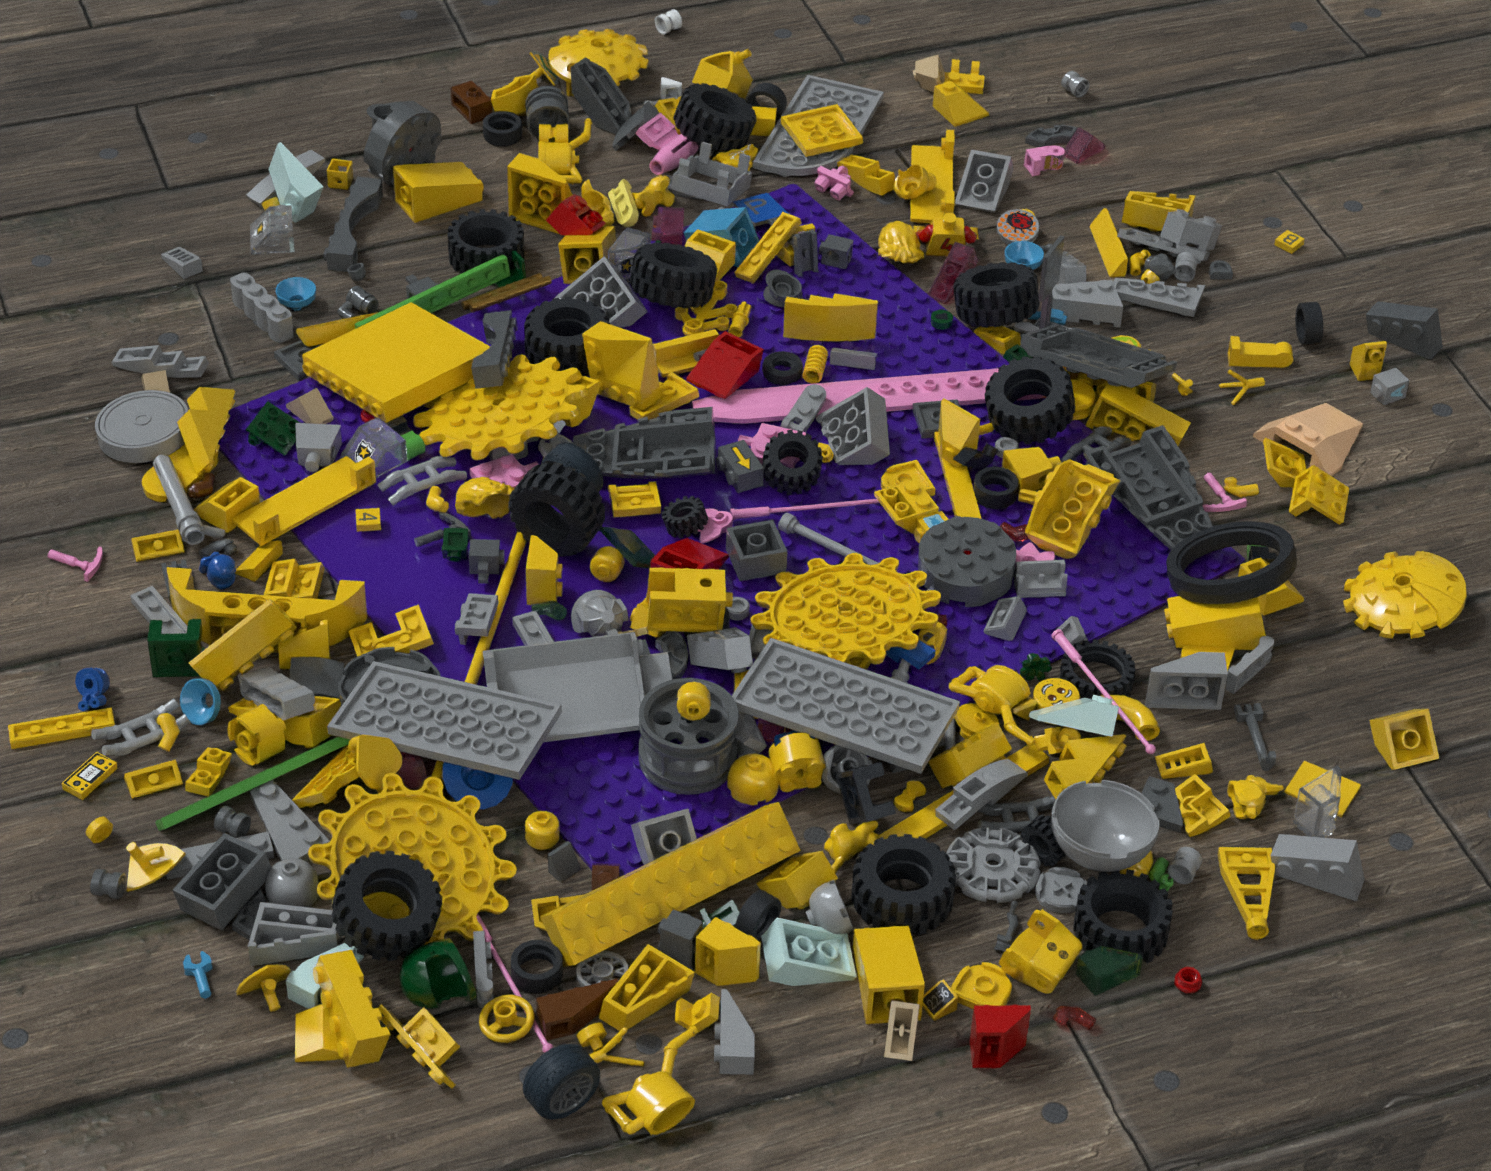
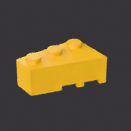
M1129 191L1125 199L1121 223H1126L1131 227H1145L1150 231H1162L1168 212L1180 209L1188 212L1189 216L1192 217L1196 196L1189 195V199L1176 198V194H1169L1168 198L1156 197L1157 194L1151 192Z
M998 722L984 727L930 759L928 763L942 788L950 785L955 787L977 770L990 763L1004 760L1006 758L1004 754L1012 750Z

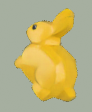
M1248 775L1245 780L1229 781L1227 794L1234 805L1235 817L1238 819H1255L1264 808L1265 795L1278 794L1279 791L1283 790V785L1267 783L1263 778L1254 775Z

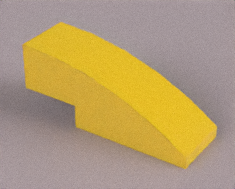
M851 154L837 162L838 167H847L848 175L851 176L854 182L875 194L882 196L894 190V172L880 169L879 161Z

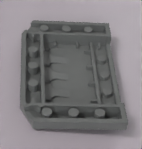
M1059 324L1022 334L1020 342L1030 356L1042 357L1043 360L1050 359L1055 362V365L1059 364L1067 367L1066 370L1069 372H1083L1087 374L1088 378L1096 380L1102 378L1108 380L1107 383L1113 386L1124 385L1132 388L1173 372L1177 366V361L1167 362L1165 360L1166 356L1080 328L1073 327L1065 331L1066 329L1061 328Z

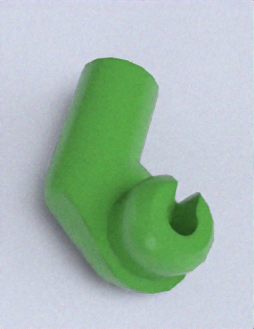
M1162 857L1157 858L1149 873V879L1151 881L1155 879L1160 883L1159 890L1165 888L1168 891L1174 882L1173 878L1168 879L1169 874H1164L1169 866V862Z

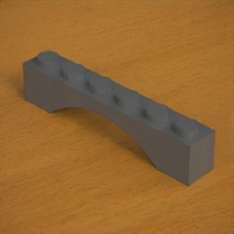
M357 177L354 185H351L350 196L345 199L344 210L341 209L339 222L335 223L334 235H330L329 247L324 250V261H327L328 270L348 272V267L358 262L357 242L351 233L362 218L379 209L383 199L382 179Z
M511 310L485 313L483 327L486 342L491 344V347L473 359L471 369L475 389L502 386L504 378L508 376L507 367H510L509 358H512L511 349H514L513 340H516L515 331H518L517 319L512 317Z

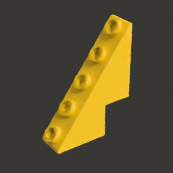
M199 387L187 399L190 409L177 421L197 475L203 470L208 472L214 465L215 460L213 456L220 448L218 442L225 433L223 427L229 420L230 414L228 412L235 403L233 399L235 395L234 389Z
M1126 735L1067 740L1059 757L1060 761H1052L1044 778L1055 800L1064 789L1081 781H1086V784L1100 783L1106 773L1105 770L1110 771L1116 759L1120 758L1127 747L1123 743Z

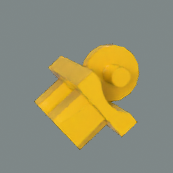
M1065 726L1044 729V735L1034 736L1037 752L1048 750L1049 755L1061 753L1067 740L1081 739L1077 729Z

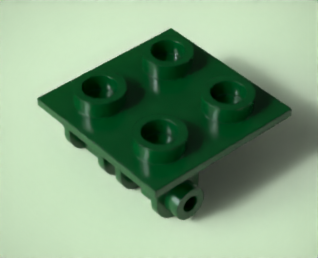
M267 401L246 428V431L250 433L248 435V442L255 446L263 441L285 456L296 442V423L300 422Z

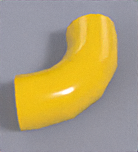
M1110 695L1147 741L1159 735L1158 722L1150 709L1136 699L1124 695ZM1117 713V718H1116V720H1120V721L1125 722V721L1121 718V716Z

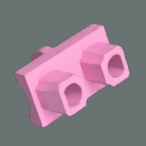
M820 166L817 169L818 177L814 182L817 191L823 193L830 187L832 188L830 195L838 201L845 195L849 197L853 195L854 191L850 187L851 176L848 175L847 167L840 166L838 169L833 168L829 170Z

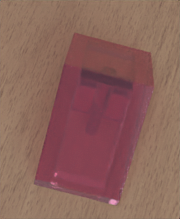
M1078 127L1064 149V156L1078 164L1105 149L1106 145L1092 134Z

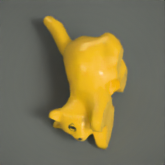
M658 175L651 179L642 192L632 193L636 207L642 209L641 214L644 217L650 216L658 204L669 207L674 203L675 196L668 190V185L670 184L668 176Z
M876 820L864 822L852 831L849 830L847 824H839L833 828L830 838L825 842L824 850L829 852L831 859L835 861L831 866L835 874L844 862L850 860L857 853L862 852L870 843L874 845V841L880 838L878 834L874 833V830L878 827Z

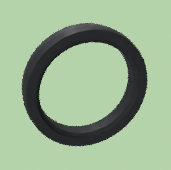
M1255 521L1221 524L1192 534L1178 543L1167 557V576L1173 591L1178 596L1192 602L1227 604L1245 601L1276 589L1292 576L1297 566L1296 548L1291 535L1285 529L1274 524ZM1259 545L1273 548L1279 552L1278 557L1269 565L1253 573L1236 578L1205 580L1190 577L1184 573L1186 567L1194 560L1210 552L1227 547Z

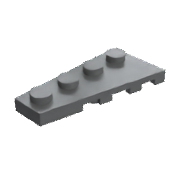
M1120 228L1117 236L1127 239L1128 242L1140 245V243L1148 245V248L1152 250H1166L1169 255L1175 257L1182 252H1191L1197 257V263L1208 260L1210 254L1208 251L1189 245H1180L1133 228Z
M1115 278L1113 282L1121 301H1128L1141 306H1149L1162 311H1170L1194 317L1205 289V285H1197V288L1187 287V284L1177 283V286H1166L1164 282L1160 281L1145 284L1144 280Z
M273 779L250 790L251 800L266 827V832H269L275 851L281 860L298 858L308 861L310 860L308 850L312 845L330 842Z

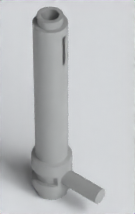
M163 454L158 455L153 462V466L176 517V525L182 539L190 545L201 543L204 535L222 539L225 535V530L203 525L198 513L193 510L171 458Z

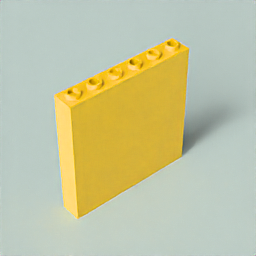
M410 302L302 354V368L307 376L356 404L361 409L366 410L374 417L388 423L467 383L469 379L473 378L471 369L473 359L489 349L490 346Z

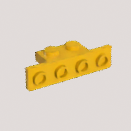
M381 1004L378 1007L384 1015L381 1021L391 1031L396 1029L399 1032L396 1038L407 1049L411 1046L415 1050L412 1056L423 1067L427 1064L432 1069L428 1074L439 1085L444 1082L453 1089L456 1084L440 1066L461 1046L425 1007L403 1026L393 1013Z

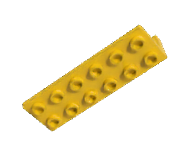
M946 130V137L941 138V147L912 145L911 166L913 164L921 165L928 173L936 176L937 184L934 190L925 191L918 198L911 199L910 222L920 224L931 223L935 217H944L946 213L954 214V130Z
M345 456L233 517V523L260 546H263L376 483L375 461L368 456L355 463Z

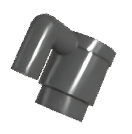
M354 286L348 292L346 302L337 310V313L344 319L355 317L353 313L349 312L352 308L363 314L375 313L379 302L362 287Z

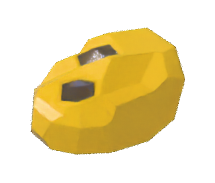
M940 622L933 629H920L919 640L936 650L934 658L927 664L934 663L941 656L946 642L947 628Z

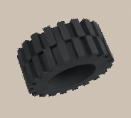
M479 209V213H475L472 210L468 212V216L464 214L459 215V220L454 219L452 226L449 225L448 227L449 263L453 265V269L456 272L460 270V274L502 254L507 257L509 270L513 269L512 251H516L523 259L525 257L522 223L516 221V217L513 215L508 217L507 212L502 211L499 214L495 209H491L490 212H485V209ZM479 245H495L496 247H491V248H479V247H476V246H479Z
M1127 869L1126 874H1120V871H1114L1111 875H1107L1106 872H1099L1098 880L1094 876L1090 877L1087 880V885L1083 884L1080 888L1073 924V932L1082 942V950L1085 953L1091 950V958L1098 961L1103 948L1102 958L1110 959L1109 962L1104 961V963L1112 965V962L1120 961L1119 968H1126V963L1131 962L1134 967L1136 955L1133 954L1138 955L1136 967L1141 966L1142 960L1148 964L1153 961L1154 955L1159 957L1168 941L1173 914V904L1171 899H1167L1168 892L1166 889L1159 890L1160 883L1154 879L1152 882H1148V875L1141 873L1137 877L1133 875L1134 870ZM1124 911L1137 916L1146 927L1135 931H1123L1107 926L1098 918L1107 912ZM1106 951H1110L1111 955H1107ZM1117 953L1122 954V958L1116 957ZM1128 955L1133 956V960L1127 959Z

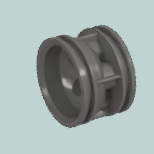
M678 678L657 685L645 695L639 708V731L641 734L639 740V765L643 774L651 783L672 793L700 794L716 789L727 781L730 767L737 760V741L735 737L738 732L739 718L737 704L730 693L721 686L707 680ZM688 682L702 683L710 691V711L706 717L700 720H687L677 710L678 690ZM700 737L710 740L703 744L697 742ZM677 738L682 744H675L670 741Z

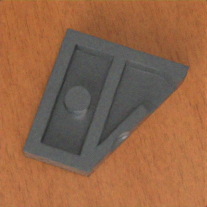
M1149 776L1141 794L1155 807L1154 811L1158 817L1160 827L1181 833L1183 821L1174 783Z

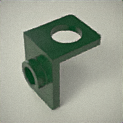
M512 251L513 269L509 270L510 276L494 283L498 288L526 278L525 261L516 251Z

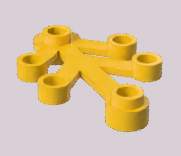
M715 281L712 298L702 308L701 306L697 308L689 307L696 315V318L690 317L687 308H675V318L683 321V333L686 336L714 328L720 331L729 329L728 318H732V315L737 311V306L727 304L725 307L713 309L717 301L724 299L727 295V284L724 281ZM718 317L716 320L704 322L707 319Z

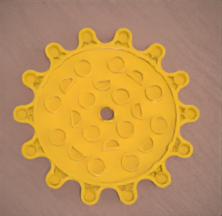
M517 355L510 362V367H507L508 376L504 378L502 386L475 389L474 379L471 378L467 383L423 404L431 409L416 414L413 424L417 428L429 427L419 435L425 445L443 442L440 445L439 451L442 457H449L460 450L470 449L472 450V459L481 460L487 457L491 450L499 447L506 448L509 453L515 454L524 450V442L529 438L551 439L555 437L558 432L554 427V423L557 421L578 418L581 414L580 410L576 405L570 403L586 398L589 395V391L584 385H571L582 377L577 368L557 371L561 365L555 357H549L537 364H530L525 355Z
M851 553L845 557L843 563L838 565H830L824 559L813 558L808 561L809 570L804 574L778 573L775 579L781 587L780 590L774 592L762 591L755 595L757 604L769 610L764 613L755 614L750 618V622L755 629L773 631L764 636L763 643L765 646L770 638L845 663L851 658L864 657L872 664H881L884 662L886 651L891 647H901L906 650H912L917 647L919 637L912 631L936 627L938 615L926 612L924 609L938 605L941 600V594L935 590L922 591L918 589L925 584L927 574L923 571H913L907 574L896 572L899 566V560L896 558H885L878 564L868 565L863 562L861 554Z
M388 773L382 779L383 790L379 794H369L359 785H349L345 790V798L351 806L348 812L341 814L332 810H324L319 814L318 822L320 826L331 834L332 839L326 844L312 845L308 850V857L311 862L326 866L331 871V876L321 881L317 886L318 896L322 900L334 899L341 875L344 874L349 864L355 863L357 858L362 855L368 858L371 852L379 851L380 854H385V851H395V855L401 856L404 853L410 856L409 859H417L423 863V869H429L433 873V881H437L441 888L439 893L442 896L441 913L432 937L425 944L442 940L445 933L451 931L461 934L468 941H474L473 932L483 931L476 918L478 912L486 911L499 915L507 910L508 901L504 896L495 891L494 883L499 880L511 879L515 876L517 869L514 863L497 858L493 852V847L505 840L506 830L499 825L482 826L476 822L475 814L480 808V801L477 797L467 795L457 802H451L443 796V783L437 777L425 779L423 786L419 790H409L404 786L398 774ZM375 892L363 897L366 906L380 917L401 919L411 914L406 903L393 894Z

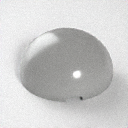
M1109 780L1086 784V781H1081L1067 787L1056 798L1051 817L1053 834L1063 852L1077 864L1101 872L1120 871L1140 862L1153 848L1158 837L1160 823L1154 811L1155 807L1143 794L1127 785Z

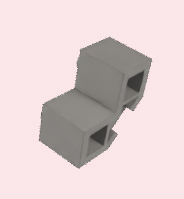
M1177 209V211L1168 212L1160 237L1184 246L1192 244L1197 246V249L1204 251L1213 250L1222 225L1216 223V219L1204 216V218L1194 219L1189 216L1188 212Z

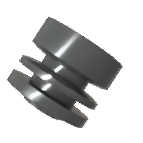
M541 86L528 94L525 101L527 128L532 136L539 140V124H551L552 127H555L556 124H568L569 130L568 99L563 91L553 86Z

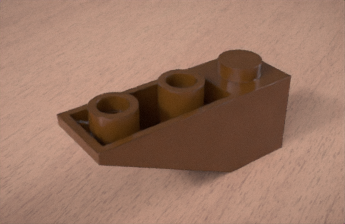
M617 978L536 998L537 1018L545 1039L549 1041L573 1035L599 1015L603 1000L618 982Z

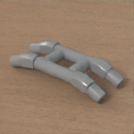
M437 456L401 471H394L386 476V479L377 484V486L384 492L389 487L403 480L408 483L388 498L394 506L408 496L432 486L455 482L456 480H466L467 473L466 471L446 470L439 474L436 470L437 468L454 467L456 459L454 457ZM423 472L429 475L430 478L419 482L414 477Z
M173 698L151 713L112 727L93 729L91 736L93 739L111 740L123 735L126 739L125 742L103 745L102 754L104 756L127 755L133 750L161 740L164 733L157 724V717L162 713L173 712L180 705ZM185 714L176 720L179 729H182L191 722ZM147 726L151 733L138 738L133 733V730Z

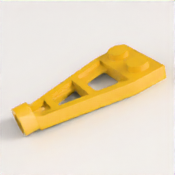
M1219 847L1217 855L1220 873L1245 921L1247 935L1252 939H1262L1269 933L1267 916L1275 872V863H1272L1271 860L1272 848ZM1237 874H1260V884H1241ZM1244 896H1261V905L1246 904Z

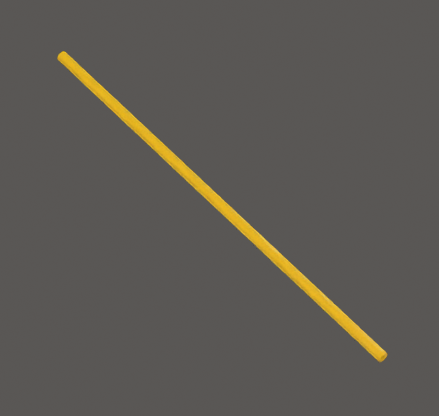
M517 531L495 594L498 595L499 604L488 637L480 636L465 679L467 683L477 685L484 666L483 651L490 649L527 542L521 532L518 533ZM437 760L431 777H437L443 783L442 769L444 762Z

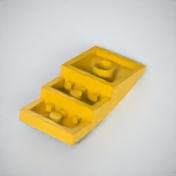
M834 293L833 299L810 295L809 300L786 297L783 337L813 341L875 339L878 300Z

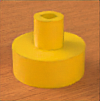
M599 1022L583 1028L578 1032L577 1038L582 1047L591 1046L593 1051L596 1052L604 1047L601 1040L606 1037L607 1033L602 1023Z

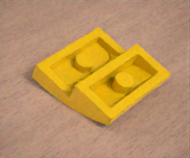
M296 559L273 562L264 595L317 599L325 570L322 562L298 565Z

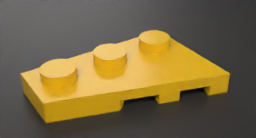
M671 372L667 375V380L664 383L659 382L661 398L645 410L630 406V415L637 420L648 417V420L657 418L659 413L672 411L698 398L699 391L696 387Z

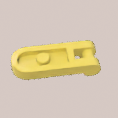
M622 179L616 189L613 188L608 192V196L618 223L625 228H629L637 223L639 214L630 190L632 187L627 180Z

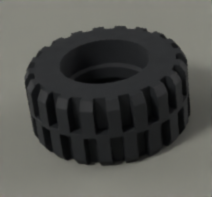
M696 83L683 91L674 114V122L677 129H680V133L686 135L690 141L696 142L697 145L701 146V142L712 144V151L728 152L732 149H741L747 145L756 123V113L753 107L747 104L744 98H740L738 94L732 93L725 88H719L716 85H708L707 83L700 85Z
M648 243L641 246L635 252L630 285L636 294L648 299L650 302H656L659 305H667L673 308H697L704 306L712 298L717 266L710 256L691 247L670 243Z
M999 262V264L990 263L984 266H976L974 269L970 268L965 273H961L954 282L953 289L957 316L961 321L972 326L1000 327L1002 325H1012V323L1016 322L1019 323L1035 314L1040 306V301H1038L1037 275L1030 267H1026L1023 264Z
M558 297L553 298L549 302L544 301L540 306L537 305L526 317L524 323L525 353L532 364L540 363L549 357H555L561 365L557 371L577 368L582 375L588 374L589 369L582 334L600 321L610 324L609 318L599 306L596 307L593 302H586L582 298L571 299V297H565V299H559Z
M1035 356L1034 359L1022 357V360H1011L1008 365L1004 364L999 367L998 373H993L985 387V402L990 423H992L994 430L1000 433V436L1014 439L1017 443H1020V441L1024 442V444H1032V442L1036 441L1042 443L1045 442L1044 439L1056 437L1058 432L1061 433L1067 428L1066 424L1069 425L1075 413V399L1070 376L1061 365H1055V362L1050 359L1043 360L1042 357ZM1037 394L1047 397L1042 402L1031 406L1013 404L1019 398L1027 395Z
M542 463L529 470L511 492L509 497L510 518L512 522H515V528L518 533L521 532L527 542L530 541L531 535H534L557 552L559 557L573 556L581 553L602 528L605 520L604 503H601L602 497L599 492L595 491L594 484L592 482L589 483L585 479L586 476L582 473L578 474L575 472L574 468L570 466L567 468L563 467V464L554 463L553 465L552 463ZM552 506L557 508L562 514L557 512Z
M897 834L889 835L887 839L879 838L874 841V845L871 843L867 845L856 858L853 868L851 892L854 908L868 925L870 923L873 924V928L909 926L911 934L917 933V936L925 934L927 929L931 931L944 922L952 910L956 883L955 867L944 850L940 851L938 845L933 842L931 844L928 843L927 839L919 836L917 839L909 834H904V837H897ZM894 879H907L920 884L923 888L915 891H898L884 883Z
M379 851L371 852L368 858L362 855L355 860V863L347 866L338 882L332 903V920L337 924L335 929L340 937L345 936L344 942L350 948L356 947L357 953L363 956L366 953L372 955V959L375 960L386 957L387 961H395L398 956L405 959L416 948L429 942L441 913L442 896L439 894L441 888L437 881H433V873L429 869H423V863L417 859L415 861L409 859L410 856L404 853L400 856L395 855V851H385V854H380ZM375 892L393 894L406 903L411 914L401 919L380 917L366 906L363 897Z

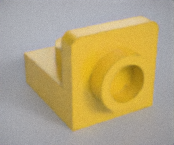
M711 992L701 1000L696 1001L695 1004L680 998L676 1002L675 1022L686 1029L694 1025L699 1033L718 1020L720 997Z

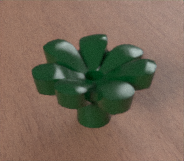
M1030 653L1027 655V660L1022 662L1023 667L1020 669V675L1025 677L1027 681L1033 680L1035 676L1041 681L1045 679L1043 672H1050L1052 670L1051 662L1047 657L1040 658L1038 654Z

